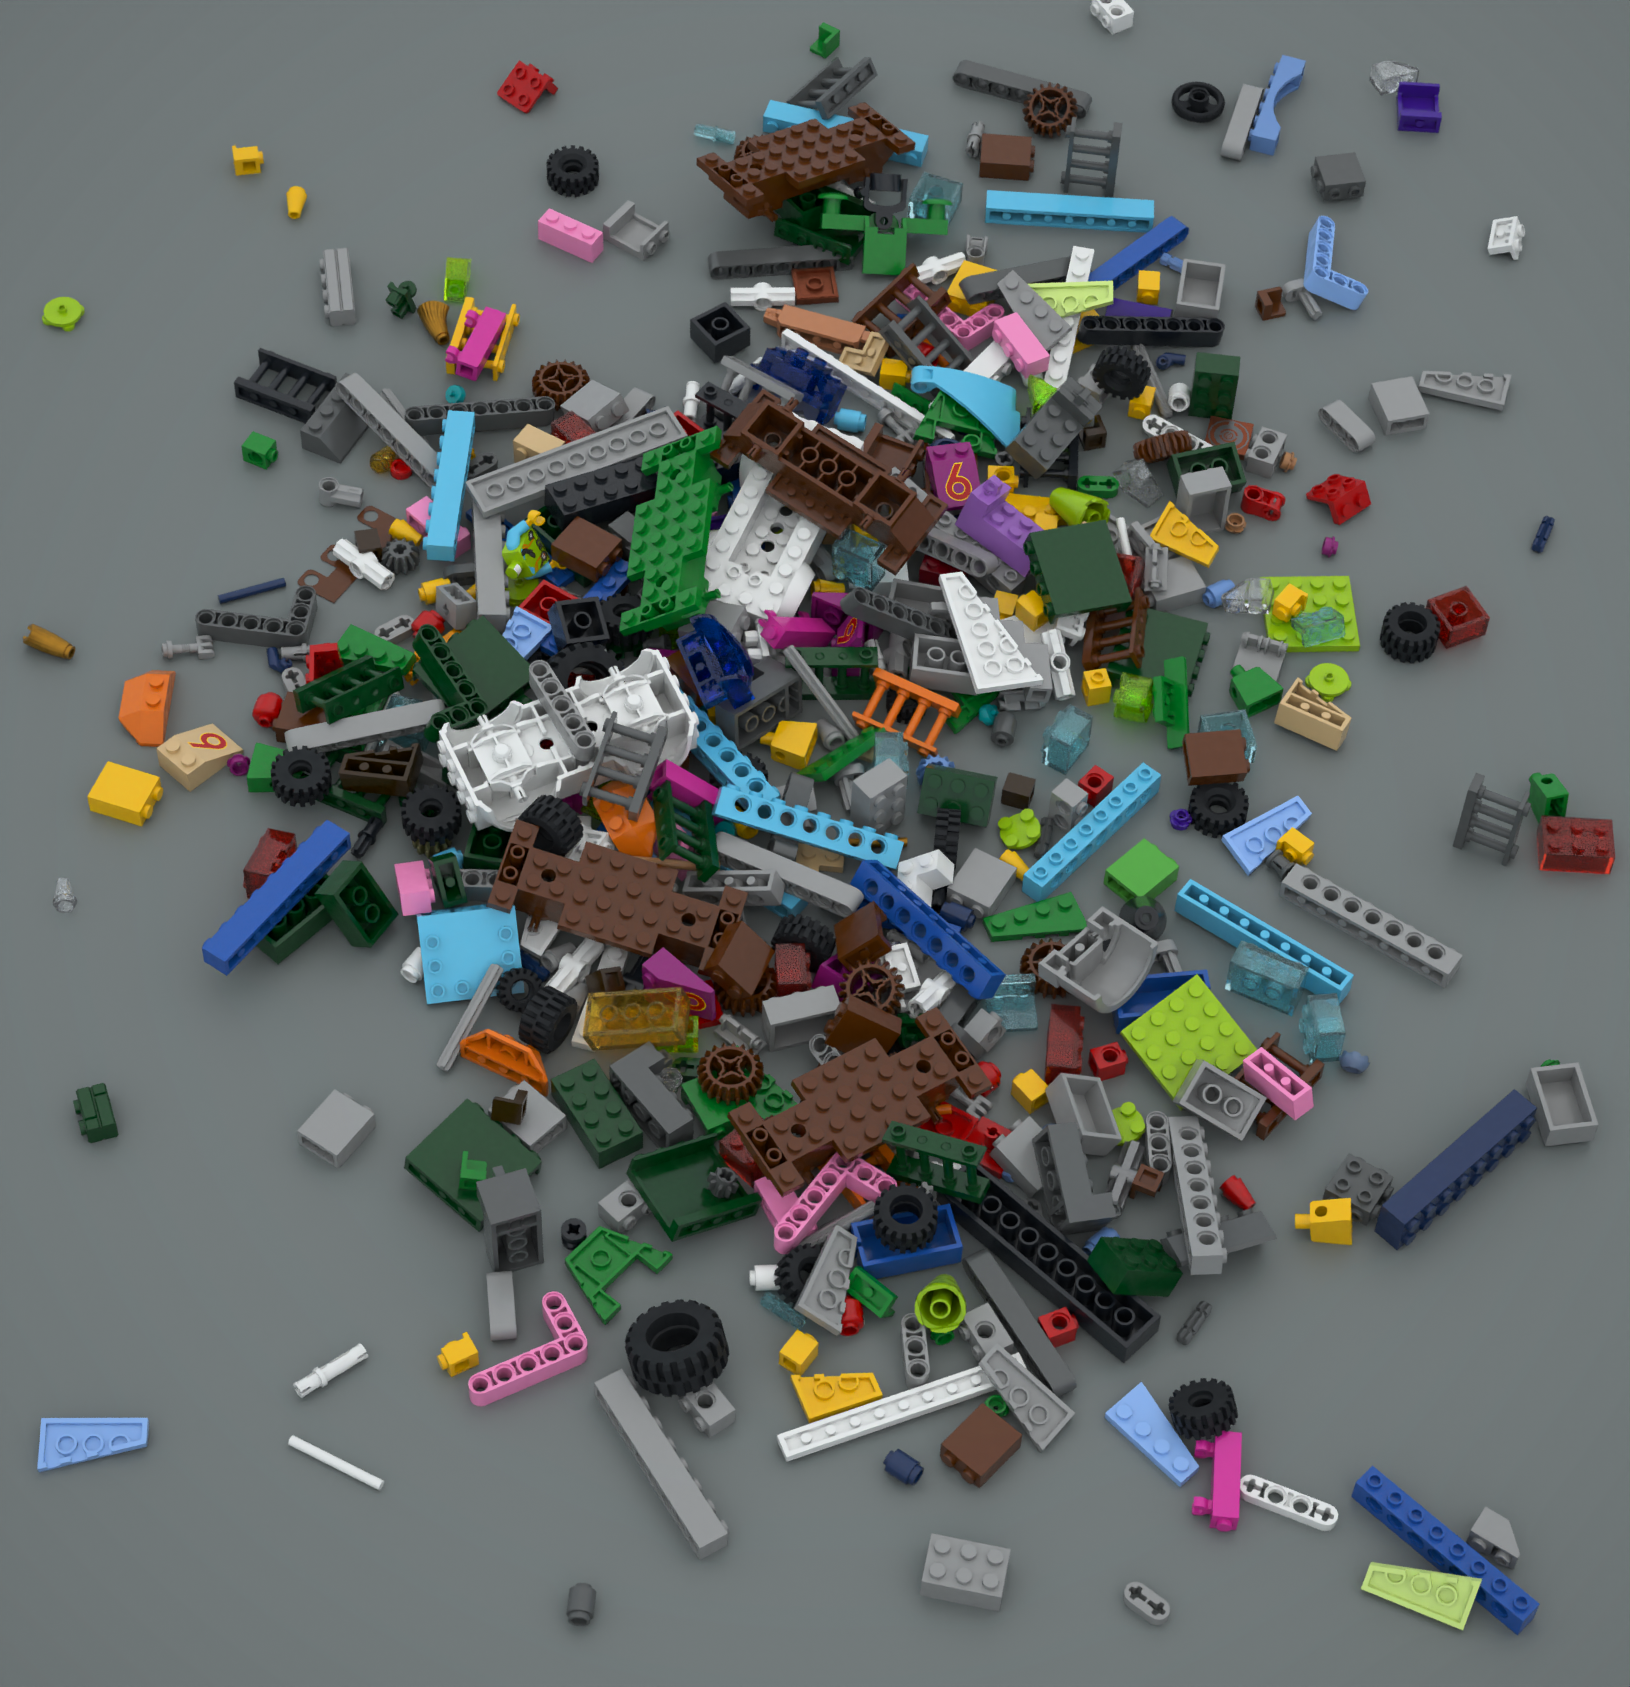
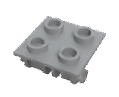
M1249 631L1248 633L1243 632L1233 667L1241 665L1245 671L1254 667H1260L1277 681L1288 644L1282 640L1280 642L1270 639V637L1265 638L1263 635H1254Z

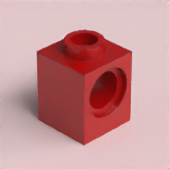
M1095 765L1078 781V786L1088 793V804L1095 808L1112 791L1114 776Z
M1113 1042L1090 1049L1088 1064L1094 1077L1101 1078V1081L1124 1075L1126 1064H1128V1057L1125 1050H1121L1118 1042Z
M1067 1307L1038 1317L1037 1321L1055 1348L1074 1341L1077 1329L1079 1328L1076 1317L1073 1314L1070 1315ZM1055 1326H1061L1064 1329L1059 1330Z

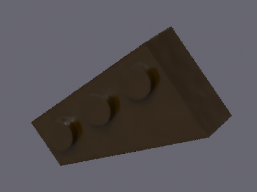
M419 743L411 744L412 747L397 749V746L389 747L388 751L382 752L369 750L345 754L338 773L343 789L406 797L409 792L413 794L424 760Z

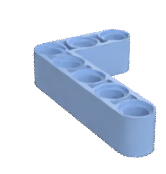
M1319 216L1309 232L1304 287L1315 295L1346 308L1356 310L1368 294V288L1359 281L1331 270L1335 223L1327 216Z

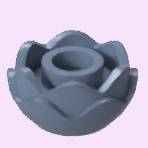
M1344 1050L1342 1055H1339L1340 1065L1345 1071L1360 1074L1369 1067L1368 1056H1361L1357 1051L1348 1053Z

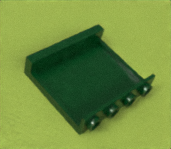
M828 186L821 187L827 193H840L848 197V200H841L840 214L870 216L874 213L863 207V200ZM882 217L880 223L883 225L884 218ZM777 218L774 236L799 246L814 245L815 249L821 247L823 248L822 252L828 250L832 252L833 256H836V254L841 255L842 257L838 261L849 265L851 263L850 258H855L863 249L864 231L817 229L811 231L788 222L785 218Z
M1106 520L1031 532L1024 541L1023 550L1025 555L1029 557L1030 572L1032 576H1035L1037 594L1042 598L1043 612L1048 617L1050 624H1053L1060 617L1115 607L1117 612L1126 611L1131 604L1132 599Z
M1148 608L1144 637L1145 657L1142 658V666L1137 668L1132 658L1109 662L1107 673L1112 687H1114L1116 679L1152 688L1153 677H1164V660L1183 656L1186 658L1188 697H1192L1195 685L1192 684V680H1197L1200 667L1197 664L1198 662H1203L1205 650L1202 648L1203 645L1208 646L1211 633L1207 632L1208 623ZM1133 610L1126 611L1124 618L1133 616ZM1132 626L1121 628L1119 635L1130 633ZM1130 642L1115 645L1113 652L1129 649Z
M484 616L478 620H471L462 632H456L449 638L448 646L489 706L486 714L488 720H491L505 709L511 701L518 699L531 689L529 684L530 664ZM422 660L417 661L413 666L412 680L419 679L437 699L444 701L446 709L452 707Z
M467 1098L406 1156L404 1168L480 1232L484 1228V1219L477 1197V1190L459 1188L463 1151H468L469 1160L487 1162L486 1179L492 1178V1168L500 1165L503 1166L505 1174L526 1168L529 1177L534 1172L538 1175L541 1170L542 1161L535 1151L528 1150L522 1145L521 1140L516 1135H510L503 1129L499 1121L491 1120L478 1103H473Z
M717 1133L701 1135L696 1139L686 1142L680 1141L676 1145L666 1148L660 1147L650 1153L638 1154L631 1160L626 1174L672 1242L755 1216L762 1202L758 1192L748 1195L738 1180L736 1183L739 1186L736 1193H731L728 1199L726 1197H715L711 1190L707 1189L709 1186L707 1179L710 1172L715 1173L717 1167L729 1168L714 1146L718 1136Z

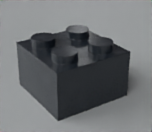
M724 302L690 319V338L714 363L722 360L723 356H731L750 346V327Z
M598 596L555 601L548 611L558 652L577 643L592 642L593 646L597 644L605 646L610 639Z

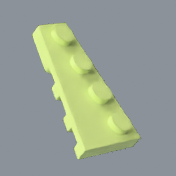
M1113 281L1028 284L1062 318L1114 304Z
M1371 1562L1361 1589L1463 1630L1482 1579Z

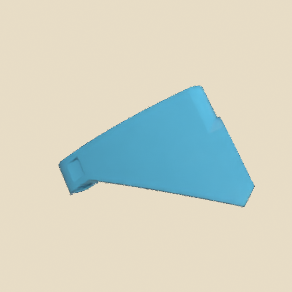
M916 366L912 369V391L926 393L936 387L978 419L994 435L995 440L1000 441L1005 448L1020 432V412L1016 411V390L1013 387L981 375L951 368Z

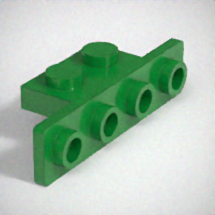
M1183 656L1164 660V677H1153V716L1156 723L1167 727V747L1171 750L1182 748L1183 737L1189 733L1186 658Z

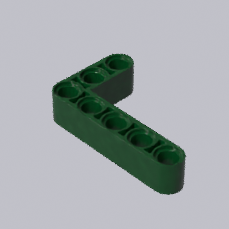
M430 624L422 625L412 642V646L452 705V707L433 714L424 729L425 738L432 743H437V741H440L439 731L442 730L445 723L449 722L450 727L455 730L478 726L480 724L477 718L481 716L483 719L482 715L487 714L489 706L436 627Z

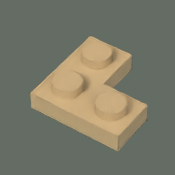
M871 331L863 350L845 347L839 361L848 365L859 374L875 377L889 344L880 333Z
M798 843L797 863L818 872L843 873L845 856Z

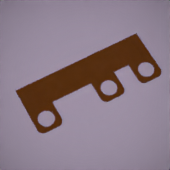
M373 506L365 507L357 516L358 521L373 529L377 528L381 547H386L387 541L391 542L393 540L388 532L392 523L397 518ZM367 511H375L378 514V518L372 522L366 521L364 514ZM330 545L321 555L323 561L336 567L328 577L310 569L298 579V584L304 586L307 585L304 582L306 576L316 575L319 581L311 587L315 589L317 595L332 603H335L357 579L350 571L349 566L340 559L337 561L328 559L327 554L333 550L335 545Z

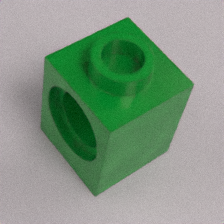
M253 431L242 444L243 461L267 470L270 464L274 463L278 457L276 440Z

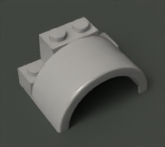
M1102 906L1087 920L1086 928L1059 952L1054 949L1038 963V976L1056 988L1060 986L1097 1012L1102 1014L1111 1013L1124 1005L1144 982L1154 963L1158 942ZM1111 939L1107 950L1104 952L1103 941Z

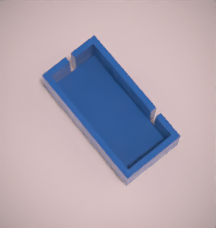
M1207 969L1148 974L1135 994L1124 1005L1112 1012L1116 1034H1120L1124 1028L1197 974L1211 990Z
M950 1204L937 1207V1229L935 1235H933V1240L930 1243L926 1242V1247L922 1250L917 1247L914 1253L906 1250L904 1254L900 1253L899 1249H896L895 1252L889 1250V1245L884 1247L881 1244V1238L877 1239L875 1236L873 1219L851 1223L850 1233L857 1237L855 1250L857 1266L862 1267L875 1279L961 1262L963 1245ZM911 1212L894 1214L892 1216L895 1221L901 1224H912L919 1220Z

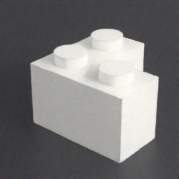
M938 849L899 862L897 878L931 907L933 890L953 884L954 863Z

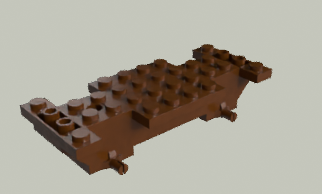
M864 102L848 108V115L854 119L852 121L826 128L817 119H811L749 140L748 149L753 152L751 155L725 162L713 152L698 157L696 165L708 174V179L724 192L723 198L747 219L756 216H766L771 222H775L778 215L773 211L782 208L783 200L841 180L852 184L863 181L864 177H870V173H882L883 165L894 152L900 155L915 150L916 142Z
M762 389L725 432L720 448L712 451L710 458L729 470L738 457L744 454L776 475L766 487L765 493L838 540L842 538L852 524L887 545V548L877 559V564L896 576L947 511L948 504L930 493L921 503L917 498V493L908 488L904 483L909 475H911L910 470L904 467L897 477L890 476L892 474L891 468L818 423L812 431L804 427V422L792 413L799 404L797 399L794 400V397H791L789 402L783 407L780 406L781 399ZM774 442V443H777L778 445H776V446H770V445H768V444ZM885 512V513H888V514H890V515H888V516H881L880 514Z
M516 819L487 902V907L510 914L514 904L515 910L524 912L532 917L527 928L529 931H532L535 923L533 932H537L540 921L549 920L558 923L557 929L648 958L651 957L652 952L655 954L664 947L683 964L698 967V974L710 977L703 969L727 925L740 921L748 892L725 885L719 906L673 892L679 870L586 841L580 861L578 862L533 848L540 826ZM542 878H547V879H550V880H553V881H552V882H546V881H544ZM682 922L690 923L692 926H686Z
M937 1007L917 1016L915 1019L916 1025L926 1039L899 1053L894 1052L888 1056L877 1039L874 1038L793 1079L791 1086L801 1099V1103L775 1116L770 1115L764 1121L751 1102L728 1112L727 1118L740 1135V1140L767 1180H770L781 1197L804 1186L805 1182L809 1186L815 1179L811 1172L816 1167L824 1164L827 1158L836 1152L844 1163L848 1164L886 1144L882 1143V1138L891 1121L913 1127H919L928 1122L930 1118L934 1125L940 1123L943 1117L936 1110L937 1105L949 1099L950 1094L959 1086H961L969 1099L991 1089L992 1083ZM792 1133H797L801 1137H795Z

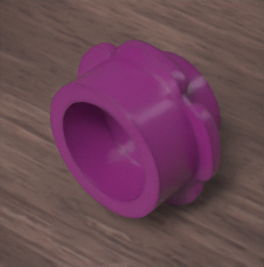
M1334 536L1332 538L1325 537L1321 554L1327 555V558H1330L1332 554L1336 555L1338 549V542L1335 541Z
M235 754L227 761V766L230 767L231 773L236 776H242L249 770L250 759L247 756Z

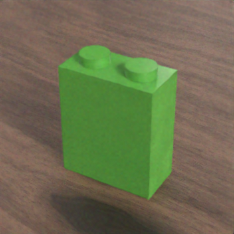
M1144 838L1105 870L1103 884L1125 902L1139 896L1155 899L1177 880L1179 865H1177L1174 859L1162 853L1155 844H1151Z

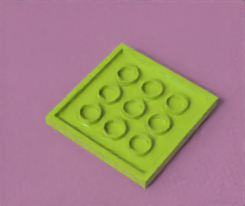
M1349 576L1260 577L1259 587L1267 638L1270 637V639L1280 642L1282 640L1284 643H1287L1288 648L1286 652L1359 651L1360 641ZM1290 583L1306 592L1308 599L1306 609L1304 611L1301 610L1296 617L1293 616L1286 623L1272 615L1274 600Z
M1198 974L1120 1032L1124 1040L1172 1101L1196 1059L1205 1060L1229 1075L1243 1064L1245 1058L1257 1050ZM1176 1104L1180 1111H1182L1183 1108Z

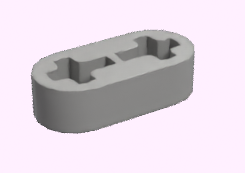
M408 615L398 616L376 628L374 635L397 644L412 636L414 632L411 624L414 620Z
M287 668L282 673V682L286 693L287 691L293 692V690L306 684V679L298 668ZM291 677L296 680V683H293Z
M1131 1582L1125 1587L1123 1601L1128 1608L1152 1625L1159 1626L1167 1622L1170 1606L1166 1600L1140 1582ZM1139 1592L1141 1594L1140 1598H1131V1593L1135 1594ZM1153 1609H1162V1614L1158 1613L1156 1616L1152 1614Z

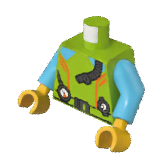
M531 510L527 515L526 521L522 520L507 532L502 557L508 566L505 573L511 579L525 578L530 580L552 572V569L555 567L559 569L567 568L554 560L550 563L548 562L550 557L532 524L541 526L545 522V518L539 516L541 512L537 510Z

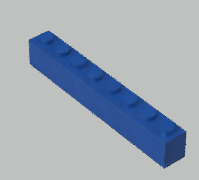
M326 820L321 826H317L312 835L298 846L297 851L291 857L286 858L275 873L269 875L260 889H256L250 899L244 905L239 906L235 914L228 921L222 923L218 932L204 942L202 947L204 962L227 976L351 848L350 833L329 820Z

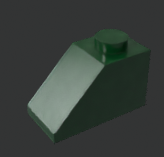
M449 852L428 858L434 883L443 907L448 908L468 902L456 855Z

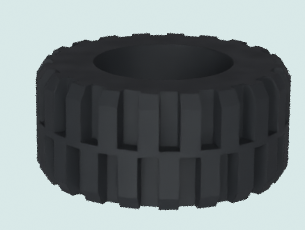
M592 642L571 645L557 652L548 660V664L564 689L568 688L569 675L575 668H585L600 680L611 676L608 671L609 668L613 667L614 669V666H617L619 671H622V666L625 664L622 659H615V652L612 650L606 652L605 646L601 644L593 646ZM587 723L591 731L595 732L597 730L596 724Z
M679 1299L672 1303L666 1301L661 1303V1306L649 1308L646 1314L642 1313L637 1317L636 1323H632L625 1338V1349L635 1380L643 1389L649 1390V1392L658 1396L661 1393L664 1397H672V1395L681 1397L686 1396V1393L693 1392V1394L699 1392L701 1387H708L713 1383L714 1378L717 1379L721 1375L722 1369L726 1367L728 1362L729 1347L721 1319L709 1306L703 1303L699 1305L694 1300L684 1302L683 1299ZM689 1344L682 1349L665 1352L672 1347Z

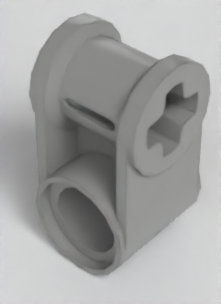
M967 234L966 261L984 266L988 236L982 238L972 237L970 234Z

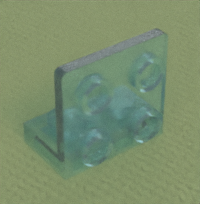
M1035 973L1006 975L993 998L985 999L987 1012L994 1011L1003 1019L1001 1024L1007 1030L1006 1032L1035 1031L1038 1029L1034 998Z

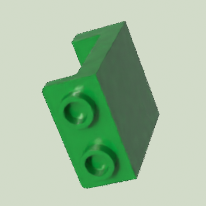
M715 1070L712 1071V1076L717 1079V1072ZM698 1077L681 1084V1099L685 1105L690 1104L705 1130V1135L717 1133L716 1141L736 1131L727 1118L728 1112L747 1102L741 1099L739 1105H737L735 1101H730V1104L727 1106L726 1102L722 1100L717 1104L716 1097L709 1099L707 1093L702 1092L701 1085L698 1083Z

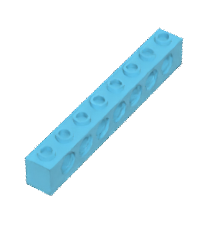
M688 695L689 708L691 712H696L699 719V725H697L699 732L697 748L690 750L692 754L722 786L726 787L727 784H732L740 787V791L749 794V791L763 794V799L772 801V798L780 799L779 790L766 781L764 774L752 766L750 759L738 751L735 743L731 740L729 741L723 735L721 728L714 725L709 720L706 712L700 710L695 705L692 697ZM737 799L736 801L746 809L744 800ZM760 806L758 808V815L764 819L769 815V811L765 806Z
M1144 762L1138 766L1024 874L1022 892L1036 902L1045 900L1159 792L1161 774Z
M727 784L726 787L722 786L718 790L711 814L713 816L859 861L878 860L891 871L897 869L904 842L898 840L899 836L891 833H885L884 836L876 834V829L862 826V829L853 826L854 822L840 819L839 822L831 820V815L817 812V815L809 813L808 808L800 805H795L792 808L786 806V801L772 798V801L763 799V794L749 791V794L741 792L740 787L732 784ZM737 799H742L746 803L744 812H740L735 808V801ZM760 806H765L769 811L766 819H762L758 815V808ZM782 813L790 815L791 823L789 826L781 823L780 817ZM805 820H810L814 825L811 833L806 832L803 828ZM828 827H833L836 830L834 840L826 836V829ZM850 834H855L859 838V843L856 847L849 844L848 838ZM873 841H878L881 844L879 854L871 850Z

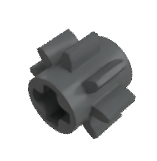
M717 1167L715 1173L710 1172L708 1176L709 1186L707 1189L711 1190L715 1197H726L728 1199L730 1194L736 1193L739 1184L736 1183L738 1175H735L730 1168Z

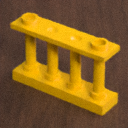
M472 297L465 298L450 346L458 348L461 352L468 341L467 336L471 335L474 328L464 325L467 319L465 318L468 310H473L481 316L484 311L478 310V307H475L474 298ZM512 304L509 314H506L505 328L499 337L501 338L500 343L495 345L491 352L496 354L494 361L487 360L483 367L493 369V381H498L500 373L504 372V359L514 327L519 325L520 314H517L516 304ZM446 362L447 374L455 375L457 363L451 364Z

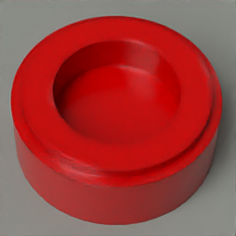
M401 458L394 460L390 464L391 476L397 480L408 479L413 473V470Z

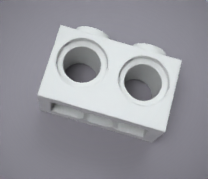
M1092 0L1090 6L1091 13L1098 18L1103 27L1107 28L1112 35L1132 27L1134 11L1124 0Z

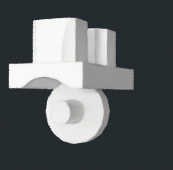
M757 624L756 630L744 631L743 646H755V648H747V664H756L767 656L775 658L777 653L781 651V649H773L760 635L764 629L760 624Z

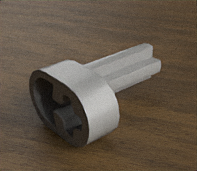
M1304 278L1284 284L1282 294L1286 301L1301 300L1313 320L1318 319V316H1322L1323 313L1311 292L1304 287Z
M861 763L848 764L833 775L835 785L840 788L846 812L851 813L852 781L865 773L864 766Z
M1174 940L1157 941L1158 949L1154 963L1163 961L1167 973L1182 972L1177 959L1178 949Z

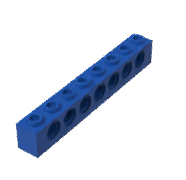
M863 860L850 884L863 893L864 898L869 902L874 901L886 914L890 924L902 930L907 939L914 941L920 947L921 952L932 957L939 968L946 970L956 983L963 985L968 990L971 997L977 1000L993 998L1006 974L878 860Z
M1374 1466L1355 1483L1351 1497L1439 1571L1482 1579L1475 1601L1516 1635L1534 1619L1540 1605L1536 1600Z

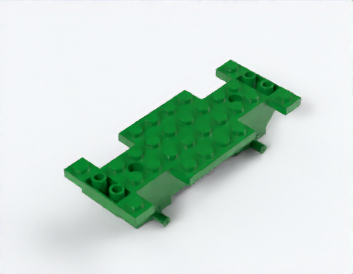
M718 426L643 454L641 471L646 476L658 472L655 499L636 506L627 578L632 582L644 578L640 607L621 614L619 632L624 636L641 630L648 632L659 627L670 631L704 619L708 603L721 598L719 589L708 592L709 581L704 577L712 513L718 511L721 496L732 492L734 489L731 482L721 485L722 475L716 470L714 461L710 458V452L720 448L722 430Z

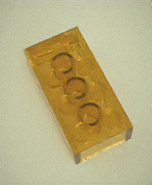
M682 987L588 993L582 1037L592 1051L639 1048L648 1041L655 1047L686 1045L691 1000Z

